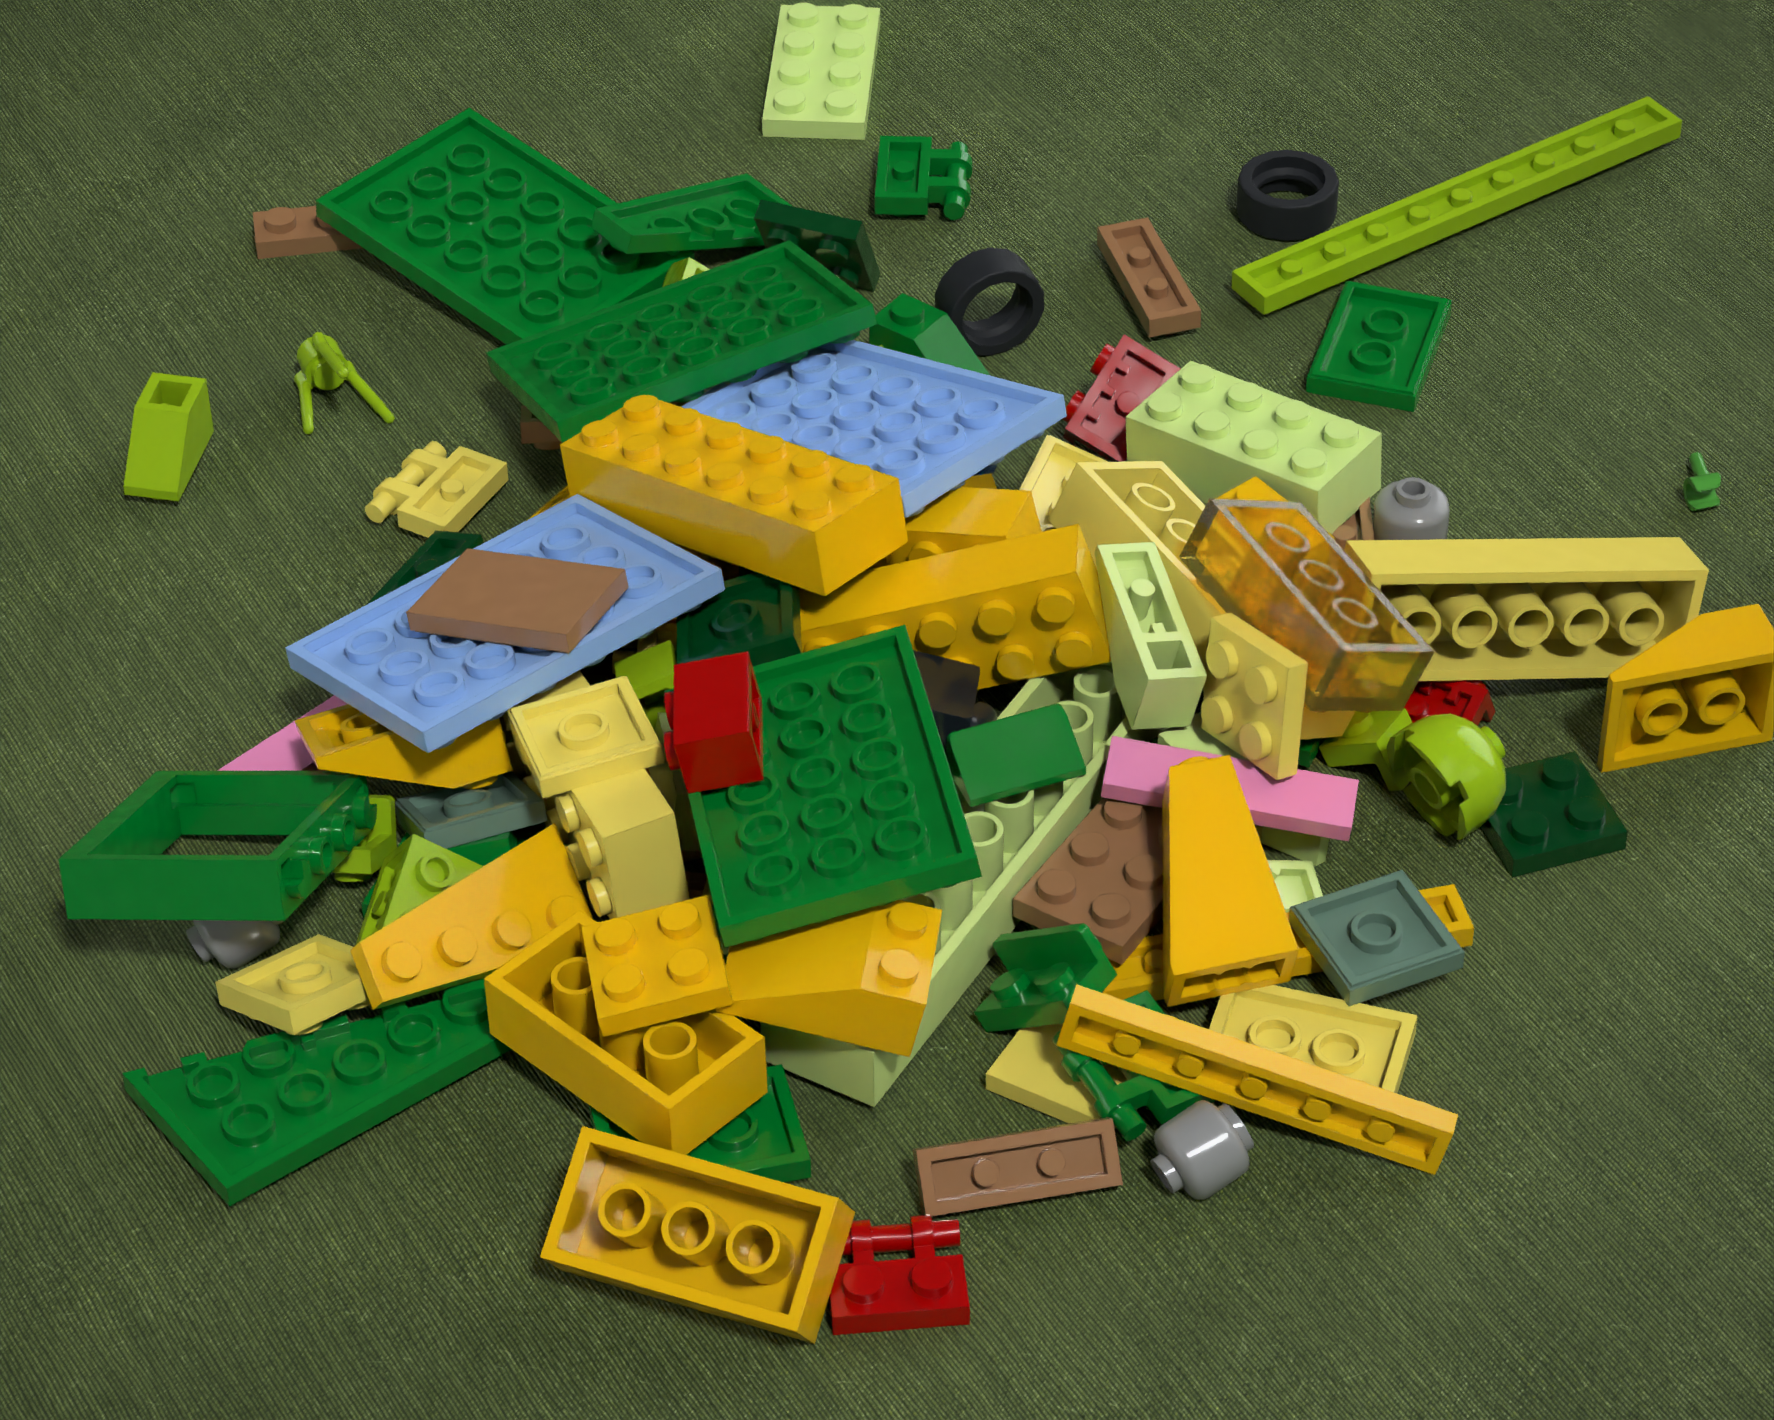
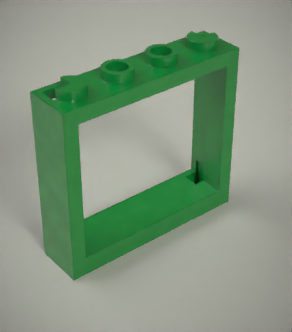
M156 771L58 859L67 919L285 921L350 854L351 850L373 830L377 819V804H370L367 778L362 775L335 771ZM181 835H289L270 855H161Z

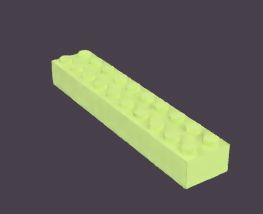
M1111 662L1031 678L997 718L998 720L1048 705L1061 704L1068 716L1084 760L1086 775L973 807L969 806L954 781L982 877L961 882L952 887L939 888L899 899L942 910L927 1004L910 1057L760 1022L761 1035L765 1037L766 1062L773 1065L782 1064L783 1068L787 1071L875 1107L996 953L993 942L1001 934L1011 933L1021 921L1013 917L1014 896L1103 798L1101 797V791L1112 736L1150 742V740L1158 737L1159 733L1169 729H1131L1114 683Z

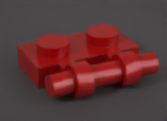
M931 1215L910 1216V1223L871 1226L870 1219L852 1221L842 1256L851 1255L852 1263L839 1264L829 1296L833 1335L970 1325V1304L963 1254L935 1256L934 1249L960 1246L958 1219L932 1221ZM912 1250L913 1258L874 1261L873 1253Z

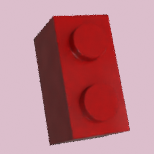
M749 652L675 664L674 691L664 693L667 720L671 730H673L664 733V747L670 769H681L688 794L764 780L762 697Z

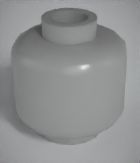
M1409 477L1388 484L1380 490L1374 502V540L1447 539L1450 514L1448 498L1440 488L1416 477Z
M193 920L194 926L187 929L186 934L195 951L204 962H208L215 957L223 966L230 969H238L279 942V924L284 921Z
M1200 1100L1161 1125L1155 1131L1154 1141L1159 1155L1151 1160V1165L1163 1185L1172 1194L1182 1188L1192 1198L1205 1200L1236 1180L1249 1169L1250 1162L1247 1151L1254 1147V1142L1243 1122L1229 1105L1224 1103L1217 1107L1209 1101Z

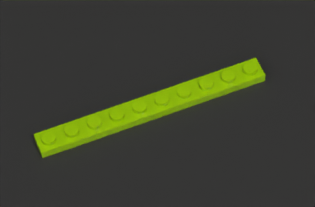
M1644 97L1232 271L1231 288L1263 315L1678 139L1681 135L1682 120L1651 97Z

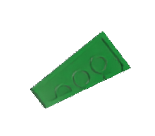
M745 173L596 208L591 228L609 240L613 248L626 254L765 246L754 220L760 200L792 205L751 175Z

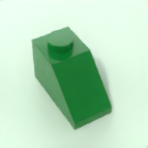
M904 293L900 294L875 315L877 325L869 327V344L882 345L883 348L990 375L946 312Z

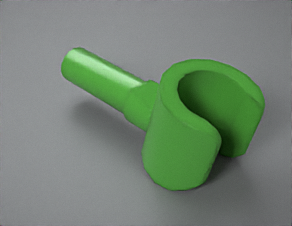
M1699 452L1692 453L1689 456V462L1694 477L1686 478L1683 484L1684 498L1688 508L1691 511L1720 506V499L1715 489L1721 485V475L1718 472L1709 473L1702 454Z

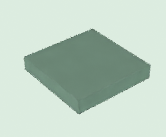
M512 771L498 775V779L486 787L478 789H465L462 786L455 789L440 787L399 798L395 802L398 823L410 836L416 834L445 849L548 821L544 800Z
M1403 870L1291 906L1289 909V923L1348 1006L1463 968L1465 952Z

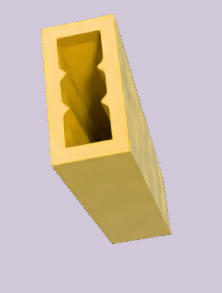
M1230 755L1210 759L1204 756H1197L1186 759L1178 765L1170 766L1162 799L1163 992L1167 1007L1290 982L1299 948Z

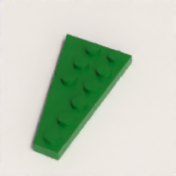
M484 979L447 988L442 999L409 1008L405 1001L382 1007V1015L349 1023L347 1016L343 1015L324 1020L322 1027L308 1034L290 1035L285 1031L247 1040L243 1051L207 1060L205 1052L180 1058L182 1067L148 1076L144 1067L124 1072L122 1076L125 1091L230 1207L512 1049L490 1034Z

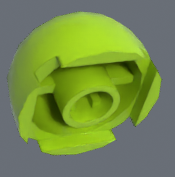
M1451 713L1426 716L1409 724L1390 737L1388 741L1387 752L1393 772L1404 767L1407 776L1412 782L1403 789L1404 793L1421 816L1440 834L1448 837L1455 831H1458L1457 840H1462L1481 827L1495 814L1506 791V771L1502 761L1506 753L1501 740L1490 728L1486 726L1479 728L1472 721Z

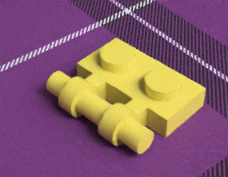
M431 441L423 449L413 450L402 462V470L394 478H385L375 488L373 499L366 505L365 513L375 523L383 522L390 514H397L398 527L427 538L435 530L459 532L509 480L507 462L459 446L446 458L445 448L437 441Z

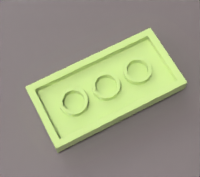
M811 3L781 5L762 117L763 137L865 140L881 25L880 8L864 7L858 4H849L843 7L815 6Z

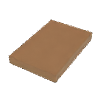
M467 548L415 602L406 614L410 630L415 632L570 653L629 586L626 571L622 568Z

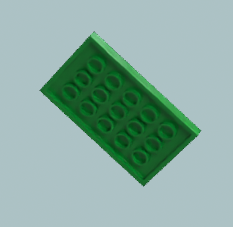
M471 108L464 110L316 199V217L506 345L661 288L666 274L673 263L688 257L694 260L695 252L691 250L626 254L616 250L611 246L609 240L591 228L596 208L617 204V202Z
M788 240L485 353L491 373L563 443L580 433L585 425L602 420L622 408L627 400L635 396L652 395L657 397L658 400L668 403L673 401H692L702 396L705 389L723 382L736 383L748 380L760 368L776 362L790 363L806 357L809 350L829 342L845 343L860 335L861 330L877 325L873 304L792 241Z
M905 625L753 666L762 697L764 780L688 794L718 926L725 948L747 941L760 940L766 936L805 925L825 922L834 917L874 906L887 905L899 899L939 888L952 887L958 883L982 877L975 848ZM674 688L665 690L664 693L674 691Z

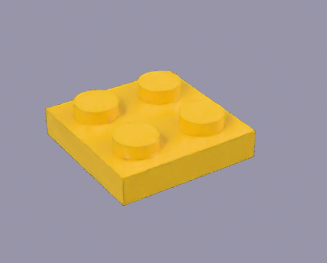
M709 894L581 927L597 1020L603 1037L733 1005L717 922Z

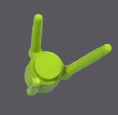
M316 332L300 345L297 351V361L302 370L294 376V381L299 389L301 420L305 434L309 435L314 431L311 389L315 387L322 390H332L339 387L344 380L350 382L386 423H393L395 417L360 377L352 362L345 359L337 342L332 337L323 335L322 332Z

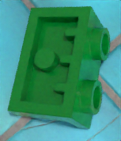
M1084 923L1001 934L993 942V947L1008 971L994 980L990 986L991 994L980 1004L974 1013L986 1032L1064 1023L1076 984L1102 993L1117 976V973L1105 955L1101 943L1093 935L1088 925Z

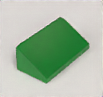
M1059 703L955 731L946 738V758L952 777L970 807L1086 775V766L1065 710Z

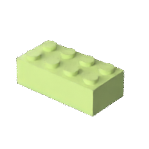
M1191 360L1126 416L1127 461H1163L1200 501L1208 504L1215 498L1256 476L1326 531L1333 534L1340 525L1345 523L1359 509L1363 502L1381 489V432Z

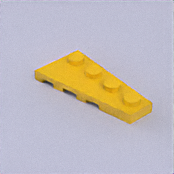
M554 823L354 946L350 952L372 1009L375 1010L487 977L577 911H582L592 919L593 917L557 826Z

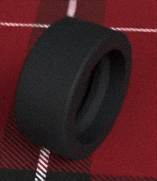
M1269 151L1253 157L1242 167L1238 177L1237 212L1240 221L1250 231L1268 239L1282 241L1304 240L1323 233L1333 224L1337 213L1339 180L1335 169L1324 159L1301 151ZM1277 191H1292L1305 194L1308 197L1287 200L1274 198L1267 194Z
M990 247L971 252L950 267L942 276L935 292V308L948 314L976 355L992 356L1007 352L1022 343L1037 327L1044 311V292L1038 280L1020 256L1009 249ZM1003 282L1016 283L1011 299L999 312L987 319L975 322L963 321L968 304L978 293L992 285Z

